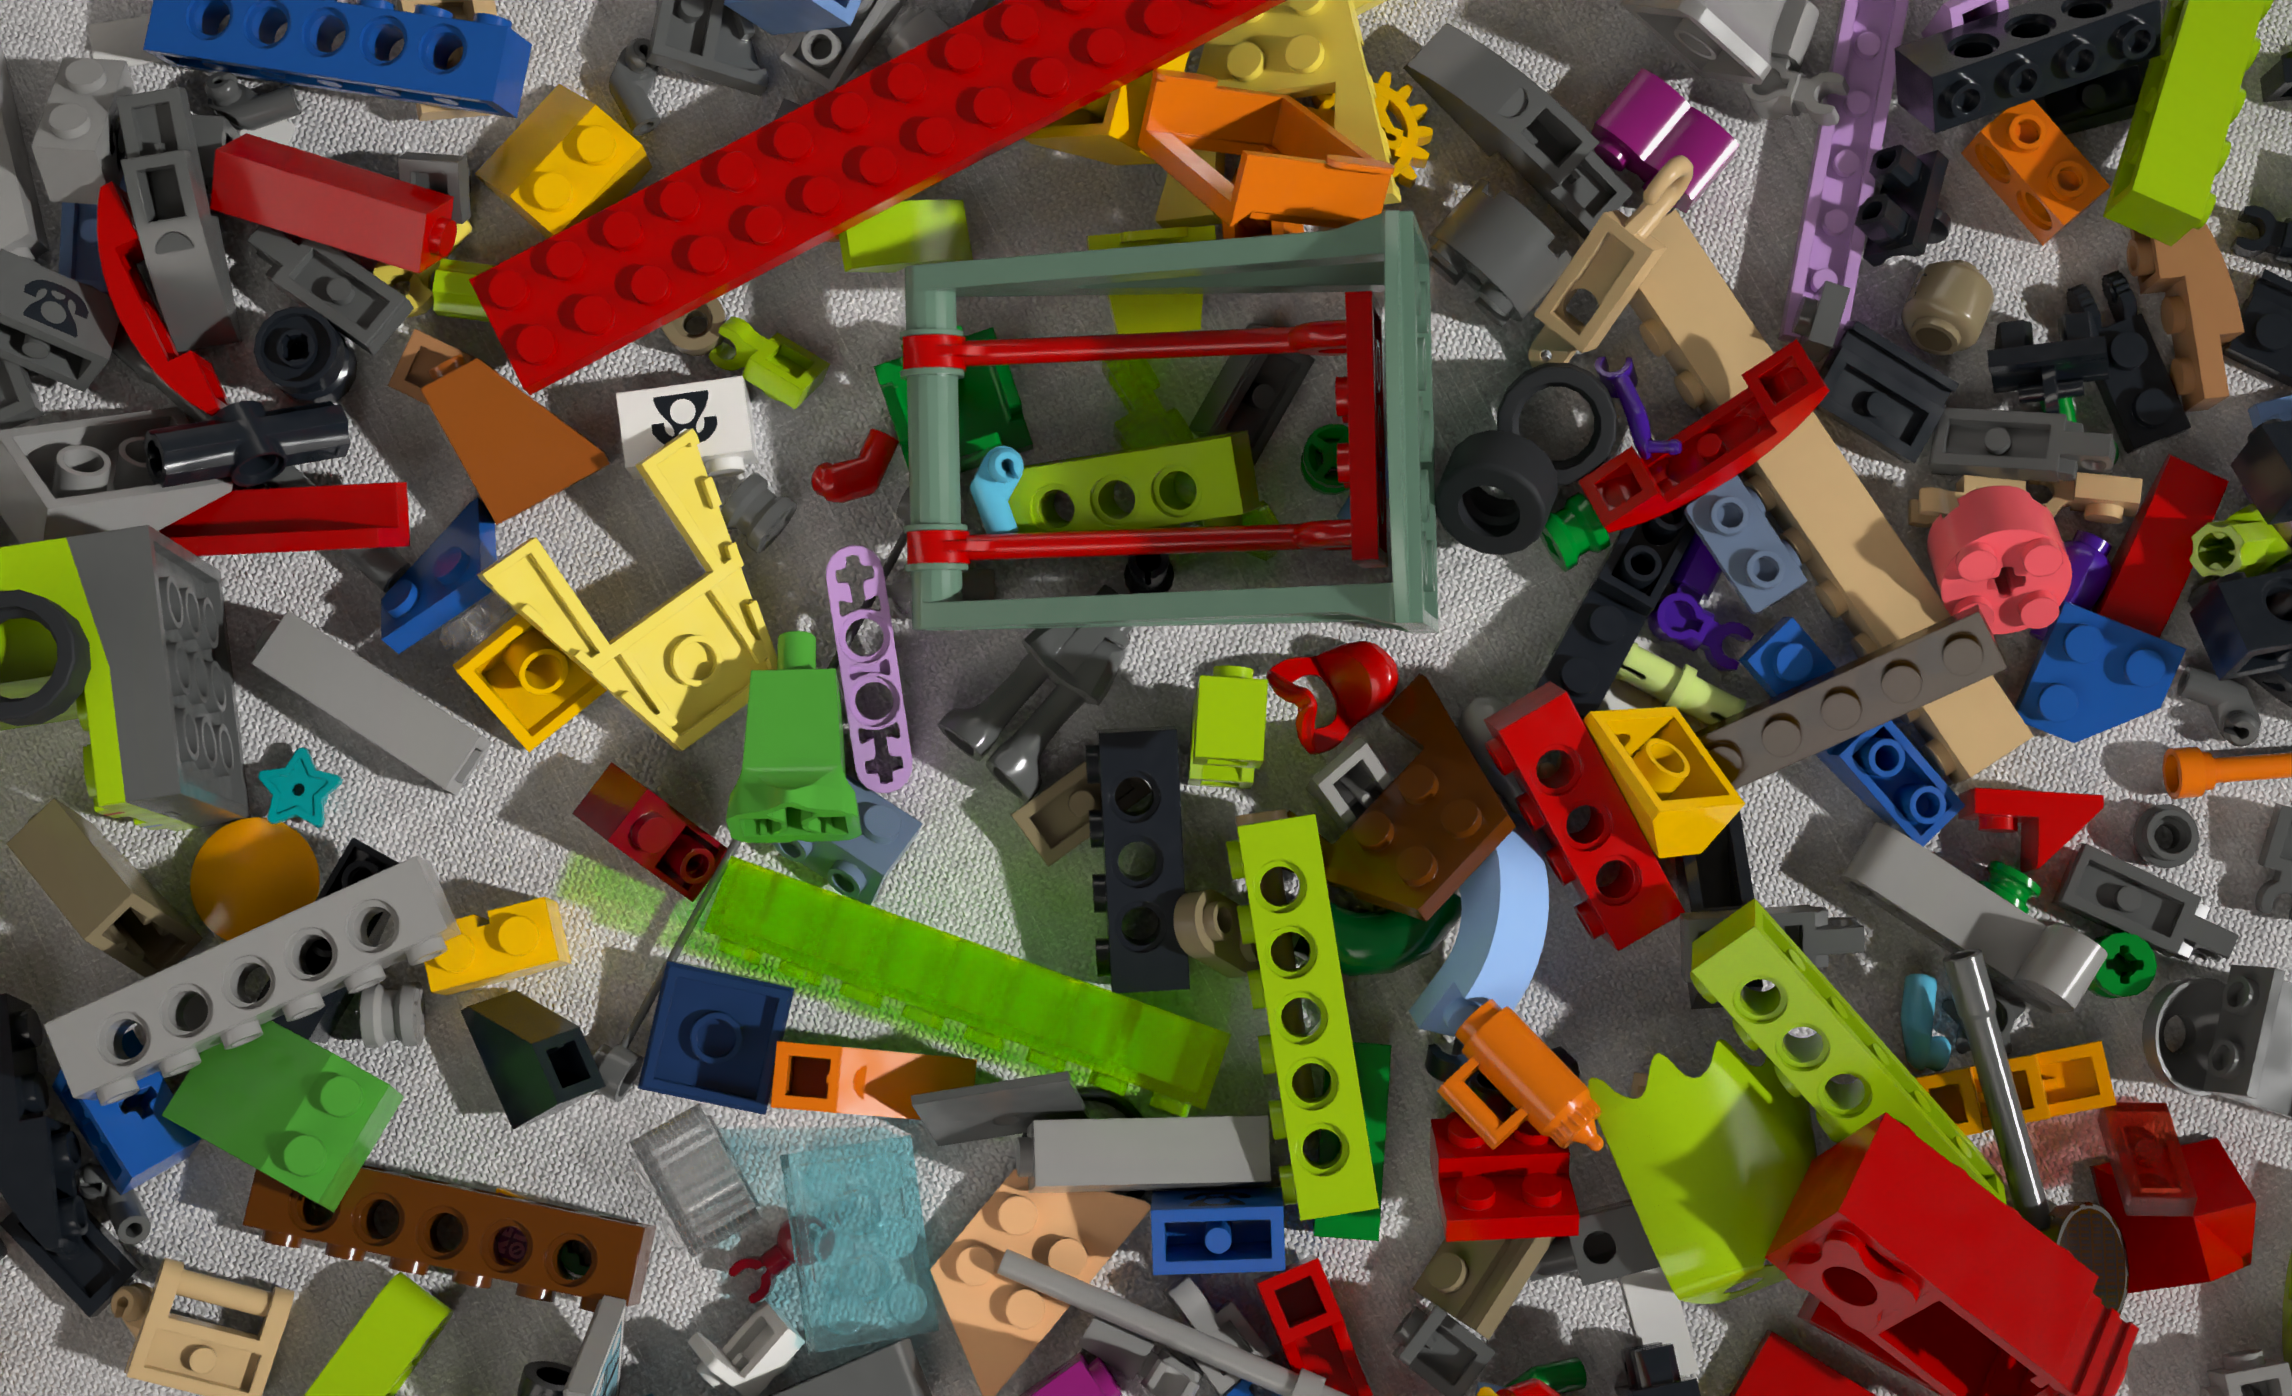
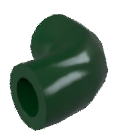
M1453 893L1427 922L1384 907L1373 912L1357 913L1330 902L1341 973L1348 976L1394 973L1430 955L1459 921L1462 911L1461 897ZM1301 935L1294 948V954L1306 961L1309 955V944Z

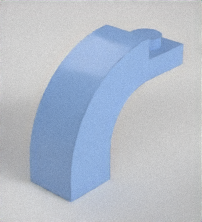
M1507 811L1516 827L1459 887L1462 905L1461 922L1453 949L1445 963L1409 1010L1419 1029L1456 1037L1455 1033L1464 1021L1481 1005L1491 999L1501 1008L1509 1006L1514 1010L1531 982L1546 936L1549 913V885L1541 849L1521 814Z

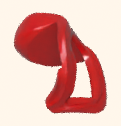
M1368 641L1345 643L1317 656L1288 658L1274 665L1266 674L1268 683L1275 694L1298 707L1295 723L1298 739L1304 749L1312 755L1332 750L1343 741L1356 724L1384 708L1395 694L1399 676L1393 658L1380 646ZM1306 675H1313L1322 680L1329 688L1336 706L1335 719L1331 724L1315 729L1318 706L1316 699L1309 689L1293 684L1297 679Z

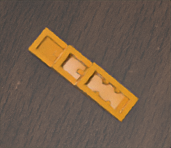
M2102 1040L2008 1058L2025 1123L2117 1105ZM1975 1065L1914 1077L1966 1136L1992 1130Z

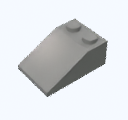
M179 407L0 430V514L20 544L149 525L159 531L232 492L233 481L229 476L162 488L159 483H153L146 467V453L143 444L146 432L152 429L189 424L190 422Z

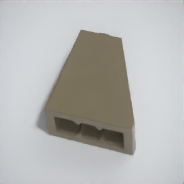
M55 798L40 812L31 817L27 824L6 843L83 940L145 978L177 964L203 939L197 930L90 821Z

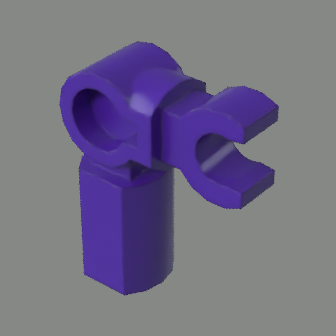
M1695 532L1670 579L1674 589L1670 595L1659 599L1654 610L1647 617L1648 627L1652 634L1660 641L1667 643L1676 642L1693 652L1700 648L1704 650L1707 661L1713 667L1720 671L1737 670L1740 663L1724 654L1722 650L1724 638L1731 636L1745 643L1751 641L1754 634L1747 626L1738 622L1719 624L1714 621V614L1705 610L1699 604L1701 600H1709L1722 574V570Z

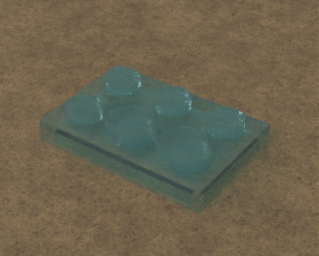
M911 1135L780 1155L807 1353H818L939 1331Z

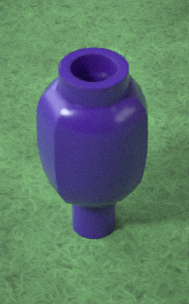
M2077 530L2072 540L2063 541L2072 568L2071 585L2064 601L2091 610L2101 596L2112 573L2111 563L2107 559L2112 546L2092 533ZM2049 626L2041 629L2031 628L2029 634L2043 642Z

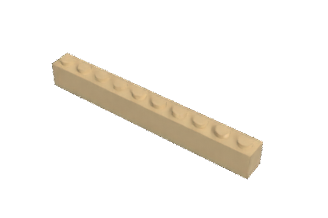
M1675 209L1665 215L1650 233L1651 236L1667 248L1633 295L1629 304L1642 322L1639 325V331L1648 348L1657 357L1664 355L1676 372L1677 376L1674 377V383L1683 400L1693 409L1699 406L1703 414L1706 415L1747 389L1748 385L1743 379L1742 374L1774 353ZM1814 412L1770 452L1743 471L1748 479L1744 482V486L1750 487L1758 495L1766 511H1770L1783 530L1779 535L1780 539L1786 540L1792 546L1802 565L1805 563L1819 585L1815 587V592L1822 606L1832 617L1838 618L1841 616L1853 634L1854 638L1850 642L1858 658L1951 617L1932 585ZM1993 675L1899 717L1906 724L1911 722L1914 724L1926 742L1922 746V750L1928 763L1941 777L1949 776L1953 784L1973 777L2034 737Z

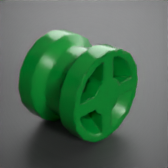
M1328 424L1316 429L1309 436L1301 455L1300 469L1305 482L1313 490L1324 495H1338L1350 489L1344 488V483H1339L1337 470L1330 471V469H1337V444L1349 443L1348 427L1343 424ZM1318 452L1322 453L1323 463L1321 461V455Z
M1579 492L1567 498L1563 509L1556 513L1550 512L1547 523L1540 535L1547 551L1564 572L1577 566L1579 558L1589 551L1599 553L1611 545L1607 531L1592 505Z
M2126 932L2093 939V941L2106 950L2108 956L2089 985L2088 990L2099 997L2113 999L2138 995L2150 986L2155 978L2157 963L2153 950L2145 940L2138 935ZM2120 953L2127 962H2123L2117 954Z

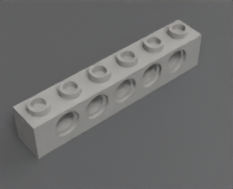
M414 856L43 1025L73 1098L98 1099L100 1105L105 1106L134 1095L140 1090L137 1081L158 1071H161L163 1078L199 1065L202 1062L199 1053L215 1045L223 1043L224 1048L227 1050L259 1038L264 1034L260 1025L281 1015H285L286 1020L289 1022L315 1013L325 1006L322 999L323 996L345 986L350 994L370 988L387 978L383 969L400 961L408 959L409 964L413 966L434 959L448 950L445 941L460 935L461 932L431 862ZM388 911L394 921L393 934L386 943L374 947L367 937L368 923L376 914ZM326 939L332 948V960L323 972L313 975L306 965L307 951L316 941ZM264 967L270 977V988L261 1000L252 1003L245 993V981L254 969ZM201 995L207 1002L208 1015L205 1022L199 1028L190 1030L184 1021V1008L191 998ZM139 1023L144 1029L146 1041L142 1051L130 1059L123 1050L122 1038L125 1031L131 1025Z

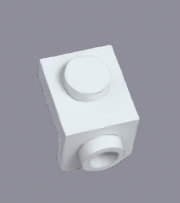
M766 1300L762 1302L722 1349L699 1332H696L688 1341L702 1360L695 1368L697 1372L722 1394H726L733 1387L743 1396H759L775 1376L781 1374L789 1367L795 1353L806 1342L784 1314Z

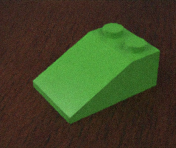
M271 1020L260 1025L264 1034L249 1043L227 1050L224 1048L223 1043H220L202 1051L199 1055L202 1062L190 1069L162 1116L334 1212L404 1096L390 1084Z

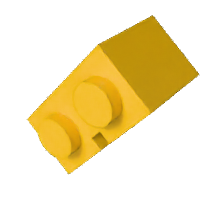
M547 897L487 911L489 919L475 914L455 919L461 934L445 941L448 948L445 953L424 962L431 993L445 996L572 964L558 902Z

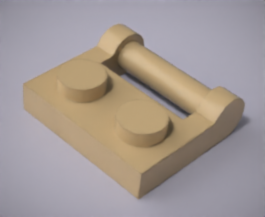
M164 1257L158 1270L152 1295L126 1369V1376L203 1396H262L290 1314L294 1291L274 1286L270 1292L185 1270L184 1262ZM175 1295L261 1316L263 1321L259 1333L256 1335L170 1313Z

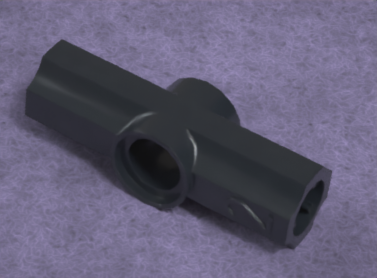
M252 400L230 404L219 410L208 421L147 430L143 444L149 475L154 484L159 483L162 488L229 476L236 485L243 487L256 486L274 479L288 466L346 457L351 442L348 433V419L341 404L334 405L332 401L266 411L261 403Z

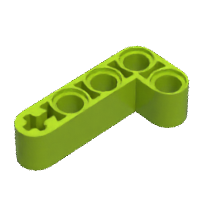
M399 1272L375 1298L304 1396H395L443 1331L454 1311L406 1275Z

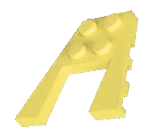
M1287 0L1205 43L1196 74L1216 78L1218 80L1217 86L1290 95L1293 98L1335 93L1334 129L1375 160L1390 163L1389 158L1392 157L1386 133L1381 127L1376 108V91L1372 76L1367 70L1362 50L1364 42L1353 0ZM1191 149L1224 176L1225 153ZM1169 173L1167 174L1155 221L1162 228L1222 224V219ZM1393 174L1390 178L1384 205L1401 203L1400 190L1394 182Z
M693 428L685 430L637 463L635 467L706 573L609 642L536 537L529 538L477 574L485 585L670 746L679 751H684L748 704L751 670H777L775 649L758 602L753 600L741 569L744 564L736 542L731 541L719 508L722 505L712 476L708 477L697 447V444L700 442Z

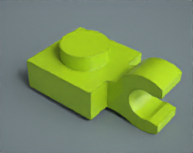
M733 316L720 326L718 333L730 339L736 349L722 342L708 356L717 367L727 371L745 368L742 376L746 381L762 389L768 397L783 402L793 409H796L822 384L830 366V363L782 334L776 332L770 339H767L757 333L745 320Z

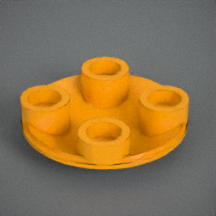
M260 817L245 818L231 822L212 834L196 855L190 877L191 897L199 917L212 932L227 941L315 902L320 887L318 862L305 838L295 828L282 822L273 825L269 823L267 818Z

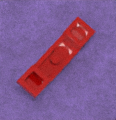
M113 181L100 186L97 206L98 251L103 276L116 313L129 338L154 372L185 400L213 417L214 414L230 405L211 363L192 350L179 356L137 267V263L145 259L128 193Z
M1797 339L1743 373L1742 377L1748 385L1747 389L1666 440L1678 439V441H1681L1682 450L1680 454L1651 453L1650 458L1644 460L1631 446L1580 479L1578 482L1603 527L1610 533L1647 522L1678 509L1729 481L1789 436L1813 412L1830 391Z

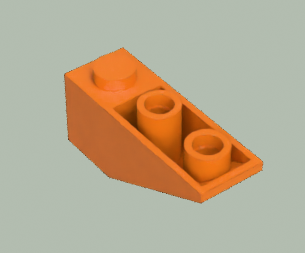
M777 1041L771 1107L921 1120L912 1106L911 1095L974 1086L977 1059Z

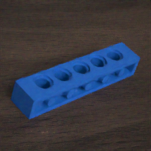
M153 0L143 50L173 67L212 73L224 71L239 77L517 118L532 44L512 30V22L503 17L487 13H475L473 21L453 19L454 14L450 11L423 4L416 5L414 13L397 11L394 4L385 0H357L356 4L337 2V0ZM230 14L228 25L218 34L221 21ZM287 23V30L284 36L275 42V35L278 29ZM342 31H346L345 39L341 46L332 51V44L336 36ZM404 38V46L400 54L396 58L389 60V54L393 45ZM463 47V54L458 64L447 69L450 55L456 49Z

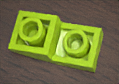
M963 200L902 201L838 234L845 272L895 273L911 265L973 260Z

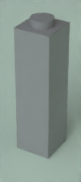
M289 610L282 620L274 619L270 622L257 640L255 650L259 653L252 662V665L456 796L492 744L491 741Z
M1268 1115L1033 1120L1027 1127V1137L1017 1138L1018 1177H1028L1029 1193L1261 1188L1271 1182Z

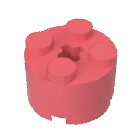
M2013 486L1983 487L1970 491L1958 498L1959 506L1952 510L1944 519L1942 514L1937 517L1930 528L1927 539L1928 557L1942 601L1948 613L1953 616L1978 604L1994 635L2019 632L2028 628L2041 629L2052 624L2057 619L2060 612L2059 606L2069 591L2072 580V568L2050 510L2046 505L2044 507L2032 499L2031 493Z

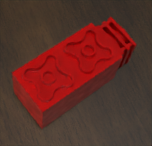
M1886 1112L1811 1161L1804 1179L1764 1257L1783 1271L1793 1284L1809 1291L1836 1312L1846 1325L1862 1332L1944 1396H2115L2125 1378L2129 1362L2128 1356L2139 1331V1328L2132 1322L2126 1323L2119 1318L2120 1313L2114 1308H2107L2101 1304L2102 1299L2093 1293L2099 1278L2098 1275L2079 1262L2070 1251L2057 1245L2022 1218L2018 1211L2004 1204L1969 1177L1965 1170L1951 1163L1921 1140L1908 1126L1898 1122Z

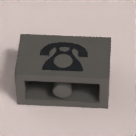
M1 248L0 357L85 392L110 360L120 320L110 296L91 285L75 281L45 268L29 258L15 255Z

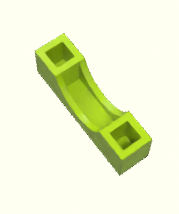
M1222 665L1213 667V676L1200 675L1192 708L1187 785L1251 789L1254 783L1255 768L1261 767L1264 758L1268 690L1267 679H1253L1254 669Z

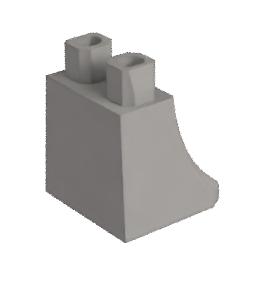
M1623 0L1621 5L1702 77L1761 85L1772 68V40L1786 0Z

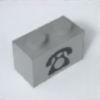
M63 57L31 145L50 202L98 204L100 186L111 181L120 186L123 177L121 160L128 159L116 97L136 94L127 61Z

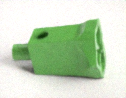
M788 631L778 636L777 670H751L742 770L737 784L729 796L726 815L730 836L735 840L746 843H787L797 840L824 842L851 840L862 835L856 794L846 779L842 704L836 668L816 669V637L811 633Z

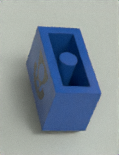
M1282 1187L1152 1191L1151 1236L1153 1275L1286 1271Z

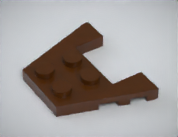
M1419 673L1381 714L1389 726L1422 751L1334 844H1331L1320 834L1319 839L1328 885L1352 892L1357 899L1427 922L1516 826L1442 704L1435 689L1427 677ZM1291 810L1287 812V818L1297 816ZM1282 867L1283 870L1294 873L1292 870Z

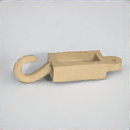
M1683 155L1674 156L1661 168L1645 189L1642 196L1644 202L1629 218L1619 210L1602 214L1534 314L1545 325L1529 349L1528 359L1533 368L1544 363H1569L1577 350L1581 353L1595 350L1667 248L1651 236L1650 233L1681 198L1693 177V164L1688 158ZM1578 289L1590 291L1598 302V309L1587 325H1584L1566 310V306ZM1547 350L1552 354L1551 359L1547 357Z

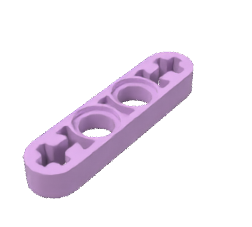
M848 545L840 548L831 556L826 567V582L855 770L859 780L866 788L877 793H890L899 790L908 781L912 773L913 760L884 569L880 558L873 550L863 545ZM858 555L861 565H872L874 577L864 580L865 601L874 596H879L881 606L879 610L858 608L845 615H841L839 602L853 603L849 583L844 581L838 582L836 577V570L846 568V557ZM859 619L875 621L881 627L884 634L881 647L875 653L868 656L854 653L846 642L848 627ZM879 682L886 685L891 691L893 705L885 716L868 718L857 709L855 697L858 690L864 684ZM898 723L900 734L898 736L886 734L890 755L901 756L903 764L893 768L892 779L887 781L880 780L877 771H867L865 761L875 758L874 736L861 741L858 729L880 730Z

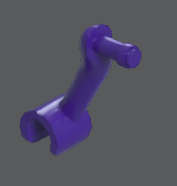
M1606 356L1598 357L1595 361L1598 380L1608 389L1610 397L1619 398L1639 456L1647 460L1650 458L1651 453L1680 454L1682 443L1678 439H1670V441L1651 439L1648 416L1636 391L1638 377L1632 358L1626 357L1625 364L1620 370L1610 372Z

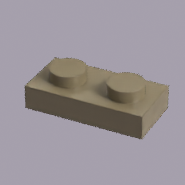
M1084 760L1033 797L1029 802H1026L1010 814L1048 867L1090 837L1089 810L1101 809L1100 783L1087 784L1086 760ZM1130 777L1118 785L1115 791V801L1120 808L1128 810L1150 794L1152 790L1144 779Z

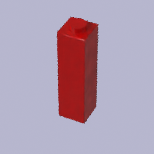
M248 133L215 150L210 205L212 210L418 274L441 260V258L446 257L454 246L457 235V224L454 220H451L454 196Z

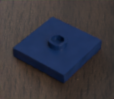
M667 960L638 1082V1089L766 1115L773 1085L777 1041H783L795 988L789 985Z

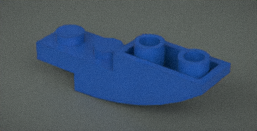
M1793 617L1781 618L1739 659L1740 663L1771 698L1836 669V666ZM1892 720L1815 754L1885 823L1923 847L1965 807V804Z

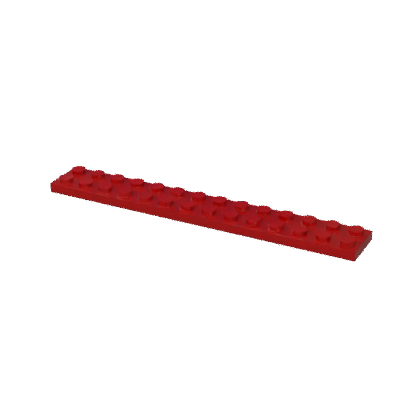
M1004 0L469 279L523 389L529 395H532L1287 0Z

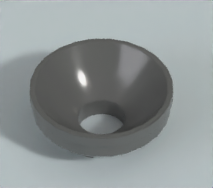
M2204 977L2175 980L2162 988L2150 1003L2143 1021V1051L2148 1066L2156 1078L2167 1087L2190 1095L2208 1096L2213 1094L2203 1091L2208 1070V1056L2213 1047L2222 1008V994L2226 986L2225 983L2217 979ZM2177 1015L2184 1023L2186 1034L2183 1045L2177 1051L2172 1052L2165 1043L2164 1029L2168 1020Z

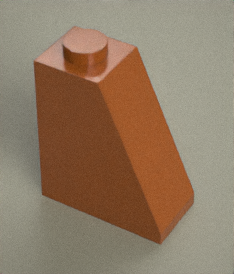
M459 354L442 362L428 371L433 382L420 388L496 525L507 521L612 464L605 451L479 358L467 363L464 356Z

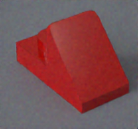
M1973 788L1959 794V799L1965 804V807L1958 813V819L1978 820V831L1992 833L2018 832V823H2021L2020 871L2025 873L2036 870L2044 865L2104 808V795Z

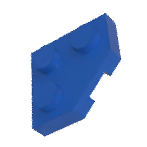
M2063 600L2059 606V615L2047 630L2014 706L2026 725L2076 743L2160 709L2186 649Z

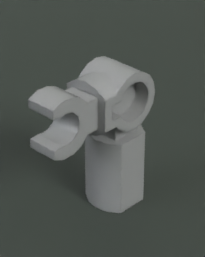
M1786 0L1772 40V68L1761 85L1743 83V89L1754 112L1766 120H1777L1786 115L1796 117L1802 112L1808 113L1811 119L1819 125H1836L1840 117L1835 106L1820 104V102L1829 94L1848 95L1850 88L1845 77L1835 72H1824L1812 78H1807L1803 72H1799L1819 18L1818 8L1808 0Z
M1098 1316L1093 1318L1078 1343L1079 1346L1132 1380L1137 1374L1144 1377L1140 1384L1155 1396H1194L1200 1387L1198 1383L1203 1374L1164 1349H1161L1159 1354H1156L1152 1351L1155 1343Z

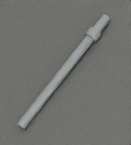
M1009 1249L1006 1250L997 1274L1281 1396H1350L1324 1385L1325 1377L1301 1368L1298 1374Z

